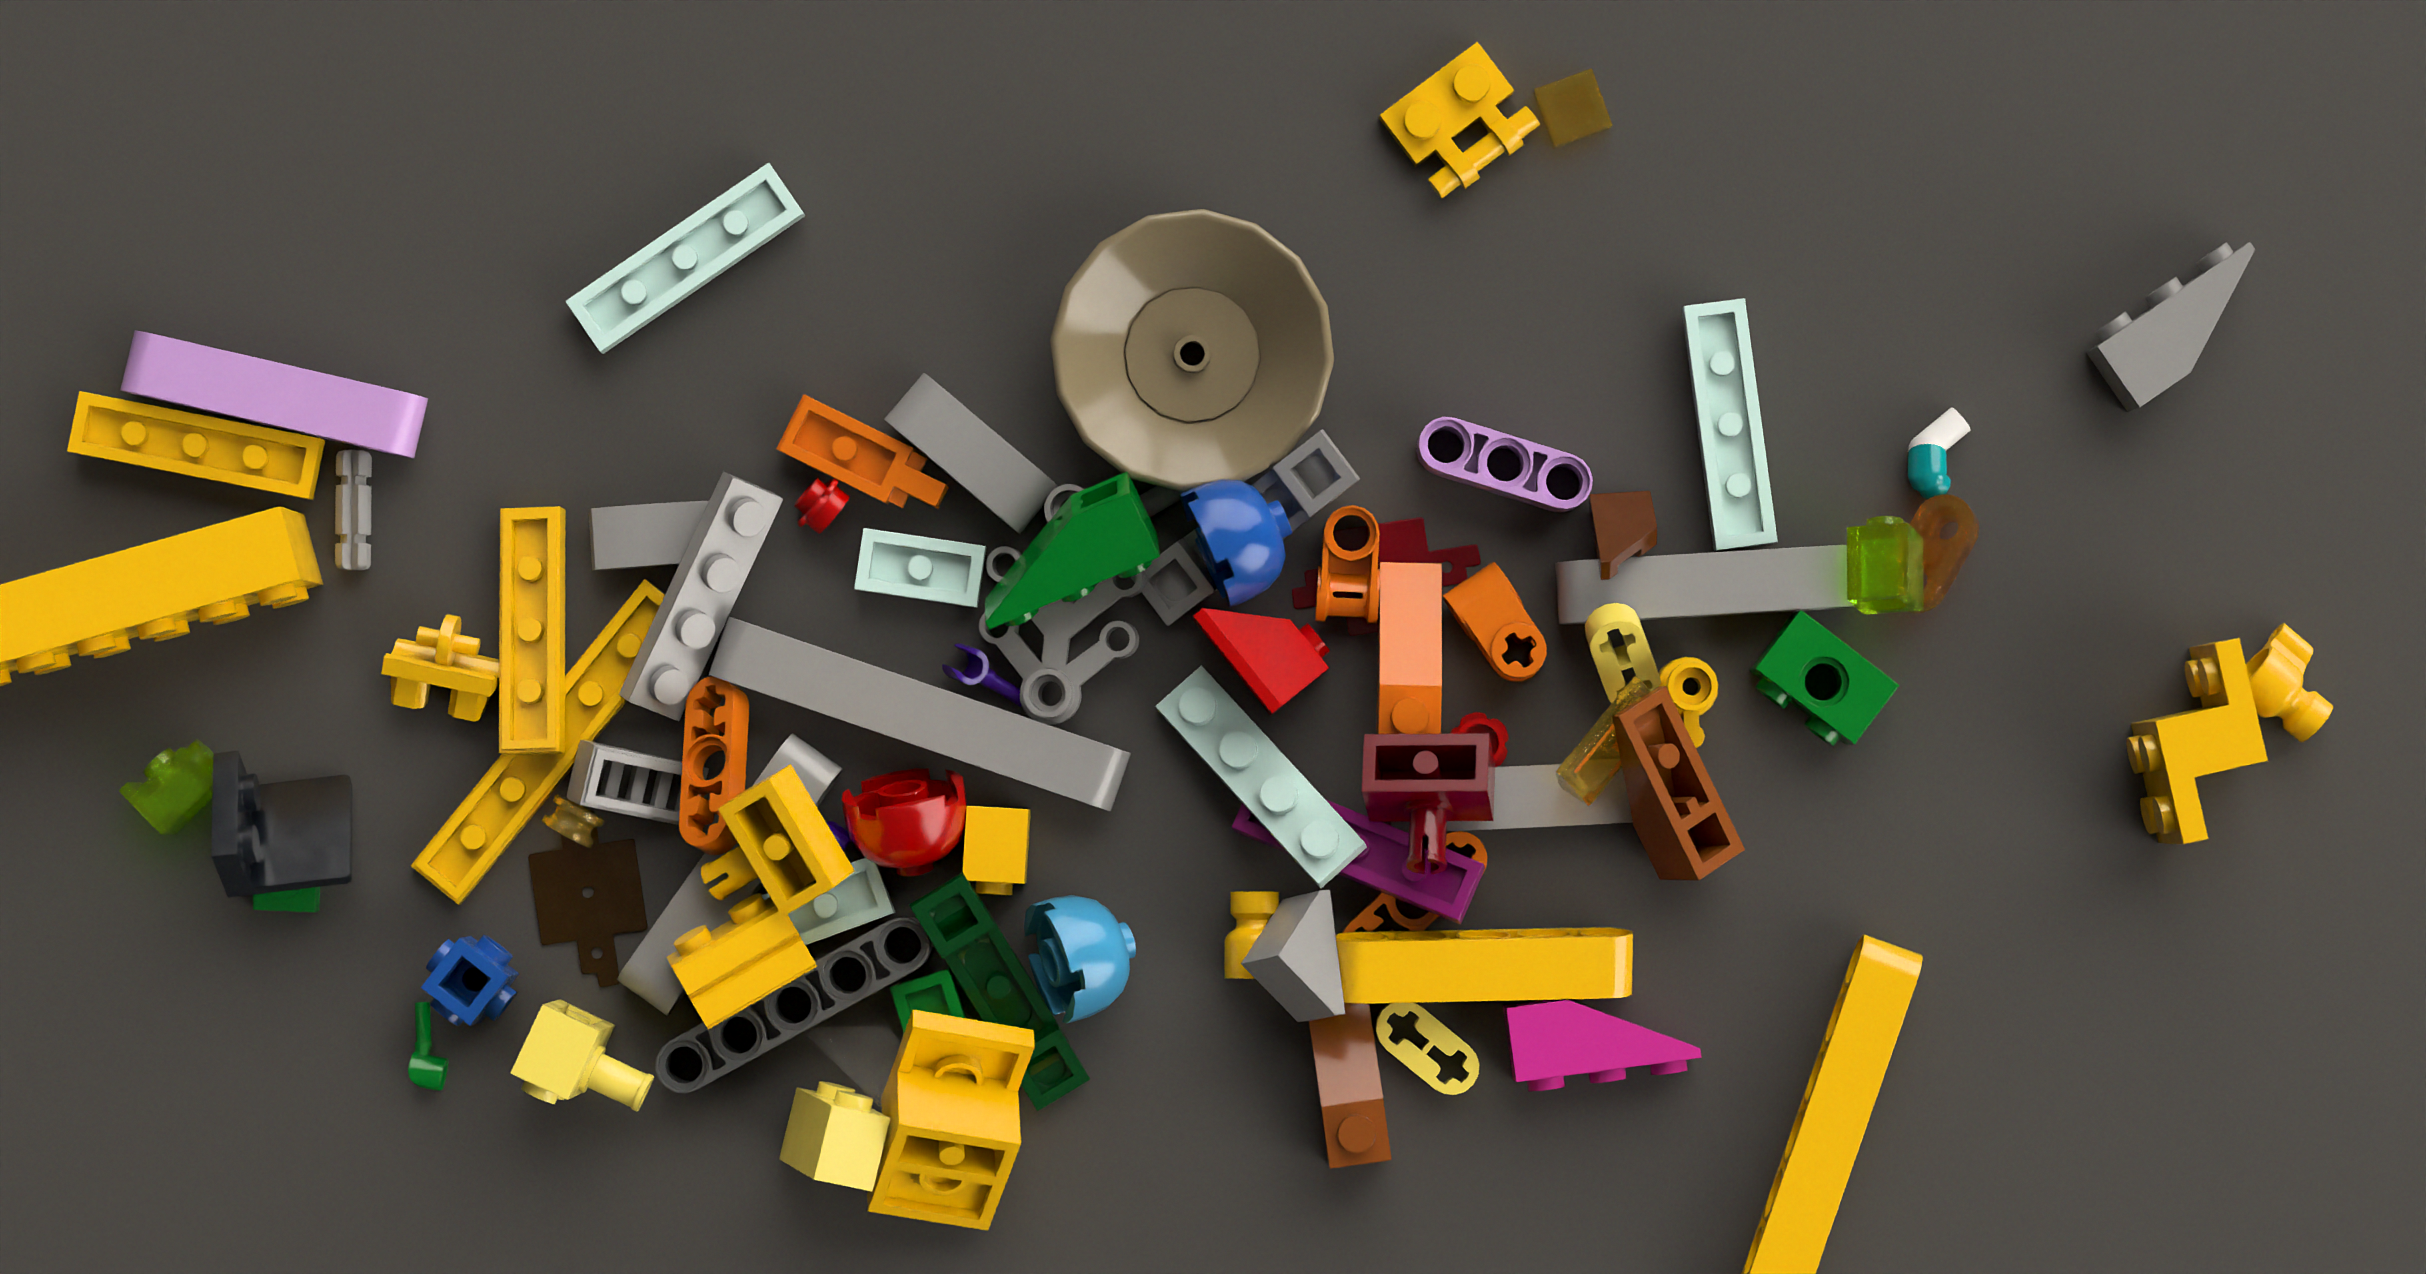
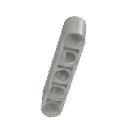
M1856 545L1629 557L1618 565V574L1609 580L1600 579L1597 559L1555 563L1559 625L1586 624L1587 618L1595 609L1611 603L1625 604L1631 607L1638 615L1640 621L1860 607Z
M792 733L778 749L753 786L791 764L818 808L843 769ZM737 842V843L735 844V846H734L733 848H731L729 851H731L732 849L738 847V846H739L738 842ZM704 853L617 978L618 982L666 1016L675 1009L686 994L685 989L666 958L677 951L673 943L686 932L701 925H706L708 930L712 931L731 920L728 911L745 898L757 894L763 886L761 880L757 878L731 893L726 899H716L709 892V889L729 875L724 873L704 884L701 876V867L705 863L712 862L726 853L721 855Z

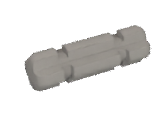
M342 450L336 455V476L341 477V485H336L335 534L340 535V543H335V564L337 568L342 570H366L371 565V544L366 543V536L371 535V486L366 485V478L372 477V457L369 452L364 450Z

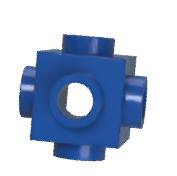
M483 934L479 941H477L472 936L459 938L456 943L448 939L441 945L425 967L431 972V975L421 988L434 998L430 1005L440 1015L457 1026H460L463 1021L471 1026L481 1023L486 1016L492 1021H496L517 994L510 985L519 973L508 965L513 956L492 938ZM473 967H477L487 977L486 985L480 991L472 990L466 982V975Z

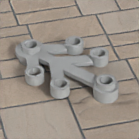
M1064 484L1052 490L1044 505L1047 522L1052 519L1071 495L1085 489L1073 484ZM1001 546L994 549L988 555L986 570L993 580L999 582L1003 578L996 569L998 559L1002 555L1011 554L1015 561H1017L1022 555L1018 550ZM1145 571L1136 575V583L1128 590L1120 589L1116 583V576L1099 582L1091 593L1078 599L1076 602H1063L1060 599L1039 608V612L1031 619L1044 635L1042 661L1018 635L1019 625L1009 627L1003 637L995 638L987 627L985 612L983 613L979 621L980 634L987 642L998 646L1023 678L1020 688V701L1029 717L1047 725H1056L1067 721L1076 713L1082 699L1081 685L1113 659L1127 658L1137 650L1139 645L1137 630L1129 623L1112 621L1101 630L1100 641L1067 664L1070 639L1120 598L1138 595L1146 584ZM1117 628H1124L1129 634V644L1121 651L1113 650L1109 644L1110 634ZM1055 682L1062 690V697L1056 705L1048 706L1042 699V690L1047 684Z

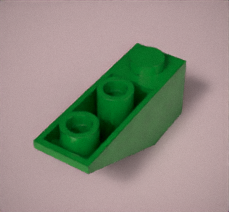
M1128 471L1075 493L1066 500L985 598V622L988 629L1003 623L1009 627L1020 625L1033 618L1039 612V608L1060 599L1063 602L1081 599L1091 593L1097 583L1116 575L1120 578L1135 576L1146 570L1152 564L1153 559L1160 557L1157 532Z

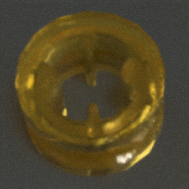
M556 794L553 799L556 809L551 815L545 814L542 822L567 838L590 848L594 842L591 838L592 830L595 827H602L605 820L582 805Z

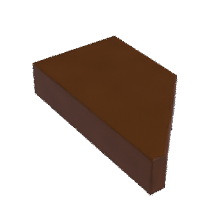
M1651 491L1589 494V514L1600 579L1609 580L1618 574V565L1632 555L1640 557L1657 545V523Z

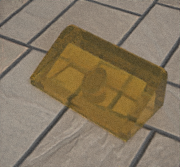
M1635 676L1556 770L1558 784L1563 790L1588 806L1595 801L1622 768L1612 716L1651 692L1639 678Z

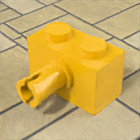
M789 764L718 808L739 846L714 861L702 865L701 876L704 884H707L720 875L728 873V877L709 889V892L718 900L726 899L731 893L759 878L780 914L784 917L834 888L855 870L794 768Z

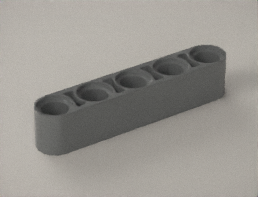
M902 916L890 920L816 960L817 967L709 1030L703 1022L670 1040L660 1049L656 1057L655 1069L658 1079L666 1088L676 1093H689L698 1090L917 970L928 961L933 952V943L915 917ZM898 927H908L919 936L921 948L918 956L913 961L900 962L889 953L887 947L888 938L891 932ZM843 957H853L859 960L865 967L866 981L858 991H845L835 983L833 976L834 967ZM788 987H799L810 996L812 1003L811 1011L803 1021H792L781 1012L779 1006L780 997ZM744 1017L755 1026L757 1039L750 1050H736L727 1042L725 1030L732 1018ZM679 1047H690L696 1050L701 1057L702 1071L695 1080H683L673 1072L671 1059L675 1050Z

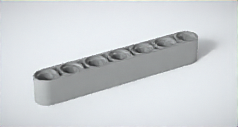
M729 616L708 674L1107 811L1112 810L1131 753Z

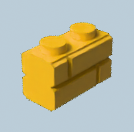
M759 893L745 898L728 911L731 920L712 931H709L706 925H701L686 932L673 943L677 951L666 957L708 1030L817 967L788 914L782 917L771 897L764 900Z

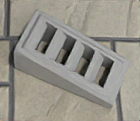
M580 740L567 791V799L583 806L679 825L681 785L675 810L667 809L666 804L673 774L682 775V762L611 745ZM605 759L607 760V764L605 768L600 793H596L603 766V761ZM629 764L633 766L625 799L618 798L617 795L624 765ZM703 767V776L705 780L707 779L709 768ZM650 769L658 771L649 805L642 803Z

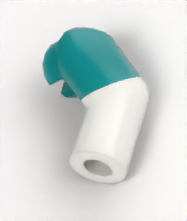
M1952 407L1915 436L1908 447L1909 482L1913 489L1919 491L1921 496L1928 500L1939 499L1948 492L1951 486V479L1946 475V450L1971 431L1965 419Z

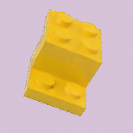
M2240 638L2189 647L2192 660L2185 662V676L2191 695L2193 697L2200 696L2202 708L2131 723L2134 736L2128 737L2126 740L2128 757L2134 773H2143L2148 797L2141 798L2140 800L2141 813L2147 832L2149 834L2156 833L2158 843L2187 844L2208 839L2194 777L2268 761Z
M912 1010L881 1097L882 1114L890 1117V1122L873 1191H868L867 1212L989 1230L1021 1146L1018 1090L1035 1048L1034 1030Z

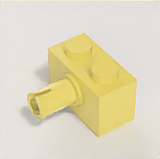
M561 999L542 1004L510 1073L524 1080L521 1090L551 1104H555L557 1099H571L581 1093H585L589 1088L631 1107V1110L636 1112L642 1106L654 1079L653 1075L645 1074L604 1054L607 1042L614 1030V1024Z
M819 1081L817 1091L797 1087L779 1160L814 1180L873 1191L890 1117L871 1108L873 1098L856 1094L855 1089L824 1081Z

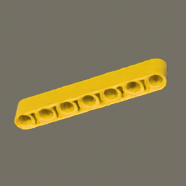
M1865 934L1858 940L1741 1274H1816L1920 974L1923 959L1921 954Z

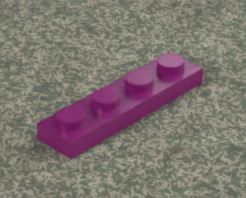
M1326 800L1367 846L1364 851L1338 873L1339 875L1461 925L1485 870L1483 863L1446 849V870L1438 874H1431V862H1428V850H1426L1425 874L1414 873L1406 867L1409 833L1383 822H1369L1368 816ZM1242 803L1232 825L1234 832L1287 853Z

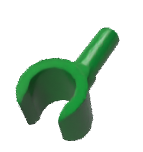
M416 1002V1043H414L415 1052H413L409 1062L408 1075L410 1080L418 1087L440 1091L445 1085L449 1060L445 1057L430 1055L432 1046L430 1002Z

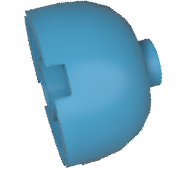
M1069 895L1054 897L1031 904L1026 910L1024 932L1025 936L1036 933L1039 954L1033 953L1028 955L1036 984L1048 1009L1053 1015L1066 1012L1062 1021L1066 1024L1090 1017L1106 1009L1124 991L1130 972L1129 959L1134 958L1136 955L1135 940L1129 926L1125 922L1118 923L1108 908L1090 898Z

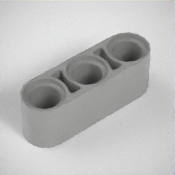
M922 373L884 418L891 427L1019 534L1045 505L1050 492L1058 487L1046 474L925 373Z

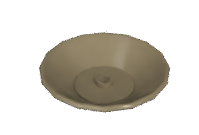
M1206 209L1147 215L1099 242L1065 285L1050 338L1056 394L1083 443L1121 473L1128 471L1131 479L1178 492H1186L1202 484L1221 479L1244 482L1287 457L1320 415L1334 364L1328 306L1301 258L1258 224ZM1188 344L1199 345L1204 351L1202 362L1194 366L1185 364L1180 357L1184 346Z

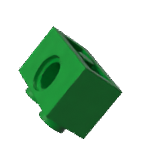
M1802 610L1791 614L1749 669L1750 672L1760 679L1755 686L1756 690L1782 709H1785L1789 702H1791L1809 716L1804 726L1832 747H1834L1838 740L1846 745L1855 744L1900 686ZM1815 665H1822L1828 668L1835 678V689L1832 695L1823 701L1813 698L1805 687L1806 674Z

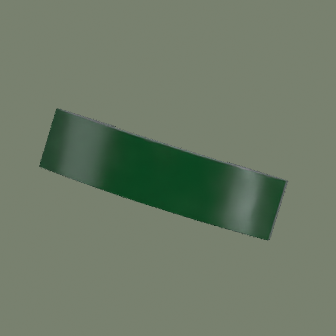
M964 873L959 874L910 904V908L941 958H944L982 1020L984 1022L1034 1030L1035 1048L1021 1086L1037 1111L1090 1080L1087 1071L1054 1015L1048 1009L1034 982Z

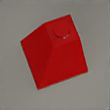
M1202 608L1193 615V621L1270 716L1329 669L1322 658L1330 650L1308 623L1298 630L1289 619Z

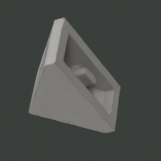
M1320 890L1283 899L1241 963L1297 1022L1345 1014L1330 890Z

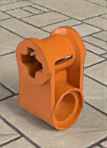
M1355 505L1343 506L1334 511L1325 522L1322 537L1321 566H1318L1315 621L1325 622L1327 616L1361 617L1366 619L1367 624L1377 625L1380 590V569H1378L1380 534L1378 523L1373 514L1363 507ZM1345 516L1358 517L1368 527L1369 536L1367 543L1358 551L1350 552L1343 550L1334 540V526L1339 519ZM1333 592L1361 593L1362 598H1337L1333 596Z
M1495 562L1490 563L1442 595L1458 624L1471 641L1476 643L1492 669L1501 678L1510 682H1523L1532 678L1540 670L1546 658V642L1524 609V605L1516 590ZM1512 637L1517 644L1528 641L1532 645L1533 649L1527 656L1529 666L1523 668L1518 661L1508 665L1502 657L1508 649L1506 639Z

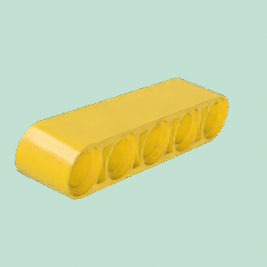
M1585 927L1378 931L1336 934L1344 1003L1606 999L1632 995L1633 931L1627 929Z

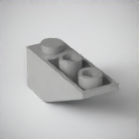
M2227 242L2196 262L2202 273L2182 286L2177 277H2174L2146 296L2145 299L2151 308L2140 316L2131 320L2125 311L2095 331L2101 342L2086 353L2127 412L2140 408L2191 373L2255 251L2251 242L2234 251Z

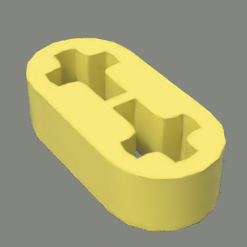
M1619 603L1605 604L1595 609L1589 615L1585 624L1586 638L1607 697L1614 707L1622 711L1659 687L1661 679L1640 619L1634 609ZM1619 629L1625 645L1613 648L1607 632ZM1633 667L1639 683L1628 686L1622 671Z
M1388 1003L1380 1010L1375 1024V1031L1379 1042L1388 1052L1431 1087L1443 1094L1456 1095L1467 1091L1474 1085L1479 1075L1480 1065L1476 1053L1465 1041L1417 1003ZM1409 1011L1415 1013L1418 1018L1413 1026L1428 1040L1421 1048H1418L1406 1038L1400 1039L1397 1044L1392 1042L1388 1038L1393 1030L1387 1022L1390 1015L1396 1013L1398 1016L1404 1017ZM1434 1045L1448 1056L1454 1055L1457 1050L1465 1054L1466 1057L1461 1065L1467 1071V1074L1461 1081L1452 1076L1445 1082L1437 1079L1436 1076L1441 1068L1436 1061L1427 1055Z

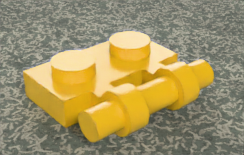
M1478 41L1379 115L1380 121L1415 167L1433 153H1436L1445 166L1427 179L1441 199L1460 185L1464 189L1469 187L1480 178L1478 171L1504 152L1508 156L1513 154L1524 145L1522 138L1540 126L1539 121L1527 106H1524L1508 119L1498 110L1496 106L1514 93V89ZM1477 120H1480L1489 133L1462 152L1452 139Z

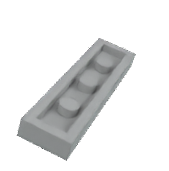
M723 471L619 692L621 697L628 702L680 721L686 707L687 697L703 672L783 498L769 490Z

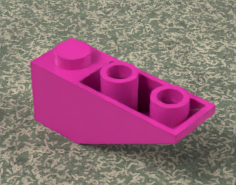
M1569 999L1540 1000L1503 1005L1512 1079L1515 1082L1527 1081L1528 1091L1530 1092L1565 1087L1564 1076L1588 1073L1590 1083L1626 1079L1625 1068L1650 1065L1651 1075L1684 1072L1688 1070L1687 1060L1701 1058L1700 1048Z

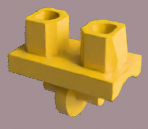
M447 614L440 630L420 626L417 631L416 642L398 638L391 654L386 653L384 656L381 674L391 676V703L393 705L411 709L424 708L429 701L431 685L451 689L448 714L454 718L476 722L484 714L491 695L499 685V659L478 655L481 640L460 635L461 617Z

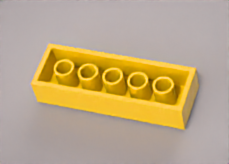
M279 506L0 584V687L12 683L10 672L18 670L19 673L34 671L35 675L46 674L70 667L69 656L79 653V656L93 654L94 658L107 657L130 650L131 647L128 639L138 636L140 640L153 638L154 642L168 640L190 633L188 622L200 620V623L213 621V625L225 624L250 616L247 607L256 603H260V606L272 604L273 608H281L308 600L307 589L323 585L305 515Z

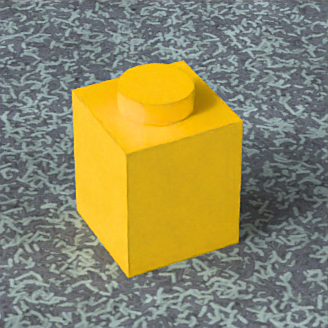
M966 806L962 873H964L969 881H976L975 891L977 893L1012 895L1013 883H1027L1031 809Z

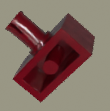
M1489 733L1364 734L1362 795L1369 822L1409 821L1407 869L1414 873L1425 874L1426 850H1428L1431 874L1445 871L1447 867V860L1445 859L1447 822L1494 821L1495 760Z

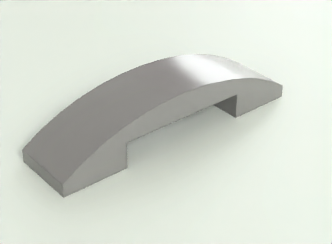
M1322 429L1272 467L1271 471L1251 486L1259 491L1267 504L1275 500L1280 502L1293 533L1360 480V478ZM1195 529L1160 554V557L1152 560V564L1144 570L1146 584L1141 592L1167 626L1174 623L1217 591L1194 540L1197 538ZM1135 575V576H1132V577H1131V579L1134 581V583H1136V579H1137V577H1136V575Z
M1621 761L1495 767L1494 821H1448L1446 832L1631 823L1633 821ZM1409 821L1391 822L1392 827L1409 833Z

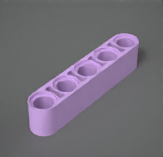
M136 330L134 331L120 389L123 392L412 459L415 456L428 398L399 390Z

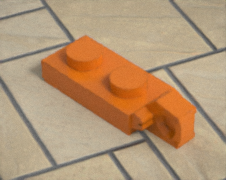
M803 394L776 448L778 451L887 505L890 502L903 508L910 495L939 509L949 489L946 484L921 472L927 458L915 453L913 447Z

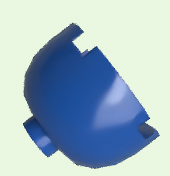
M1227 479L1202 484L1180 495L1187 522L1195 519L1199 526L1195 528L1197 538L1194 540L1222 599L1226 597L1227 606L1232 608L1267 590L1281 574L1286 554L1282 538L1292 534L1290 523L1280 502L1275 500L1267 504L1255 487L1240 480Z

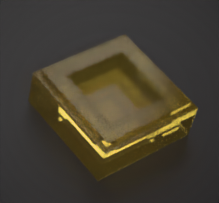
M1592 68L1533 90L1553 149L1611 129L1613 126Z

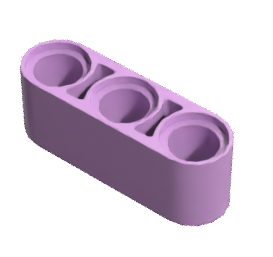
M1441 417L1432 420L1424 427L1417 440L1416 453L1419 462L1432 474L1545 510L1560 513L1574 510L1587 499L1592 490L1593 478L1590 468L1579 457L1458 418ZM1441 430L1456 434L1462 445L1461 456L1456 461L1450 463H1442L1435 460L1428 449V439L1432 434ZM1500 448L1514 452L1521 464L1518 477L1508 482L1499 481L1494 478L1487 467V459L1491 452ZM1566 467L1576 474L1579 481V490L1574 498L1561 500L1552 496L1548 491L1546 479L1551 469Z

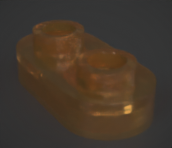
M1949 494L1931 497L1919 507L1888 560L1882 576L1883 588L1887 596L1900 609L1909 613H1924L1939 605L1947 594L1979 535L1977 516L1964 500ZM1949 522L1958 523V531L1952 538H1940L1941 528ZM1919 575L1927 576V585L1923 590L1910 592L1909 585L1913 578Z

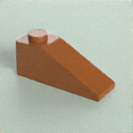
M1666 686L1657 687L1612 716L1633 826L1659 879L1699 881L1744 851L1745 848Z
M1344 1003L1345 1014L1309 1021L1325 1145L1330 1169L1392 1160L1369 1004Z

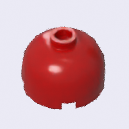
M916 768L889 772L861 781L862 794L855 797L852 796L848 788L843 792L841 801L845 824L851 842L861 855L879 866L896 868L898 875L916 876L930 872L934 868L933 862L948 855L961 841L963 836L967 806L963 776L956 771L945 769L947 781L931 780L929 768Z

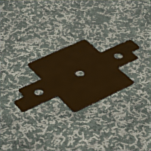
M567 798L558 799L556 806L563 849L535 853L528 856L541 944L550 945L577 940L582 974L597 972L600 987L620 984L617 981L619 970L613 935L646 930L648 928L635 840L625 839L599 843L595 811L579 812L577 803ZM578 825L582 826L585 830L584 835L581 837H577L573 833V829ZM586 886H590L594 890V894L590 898L585 897L582 893L583 888ZM595 947H600L603 950L602 957L598 959L594 958L591 953Z

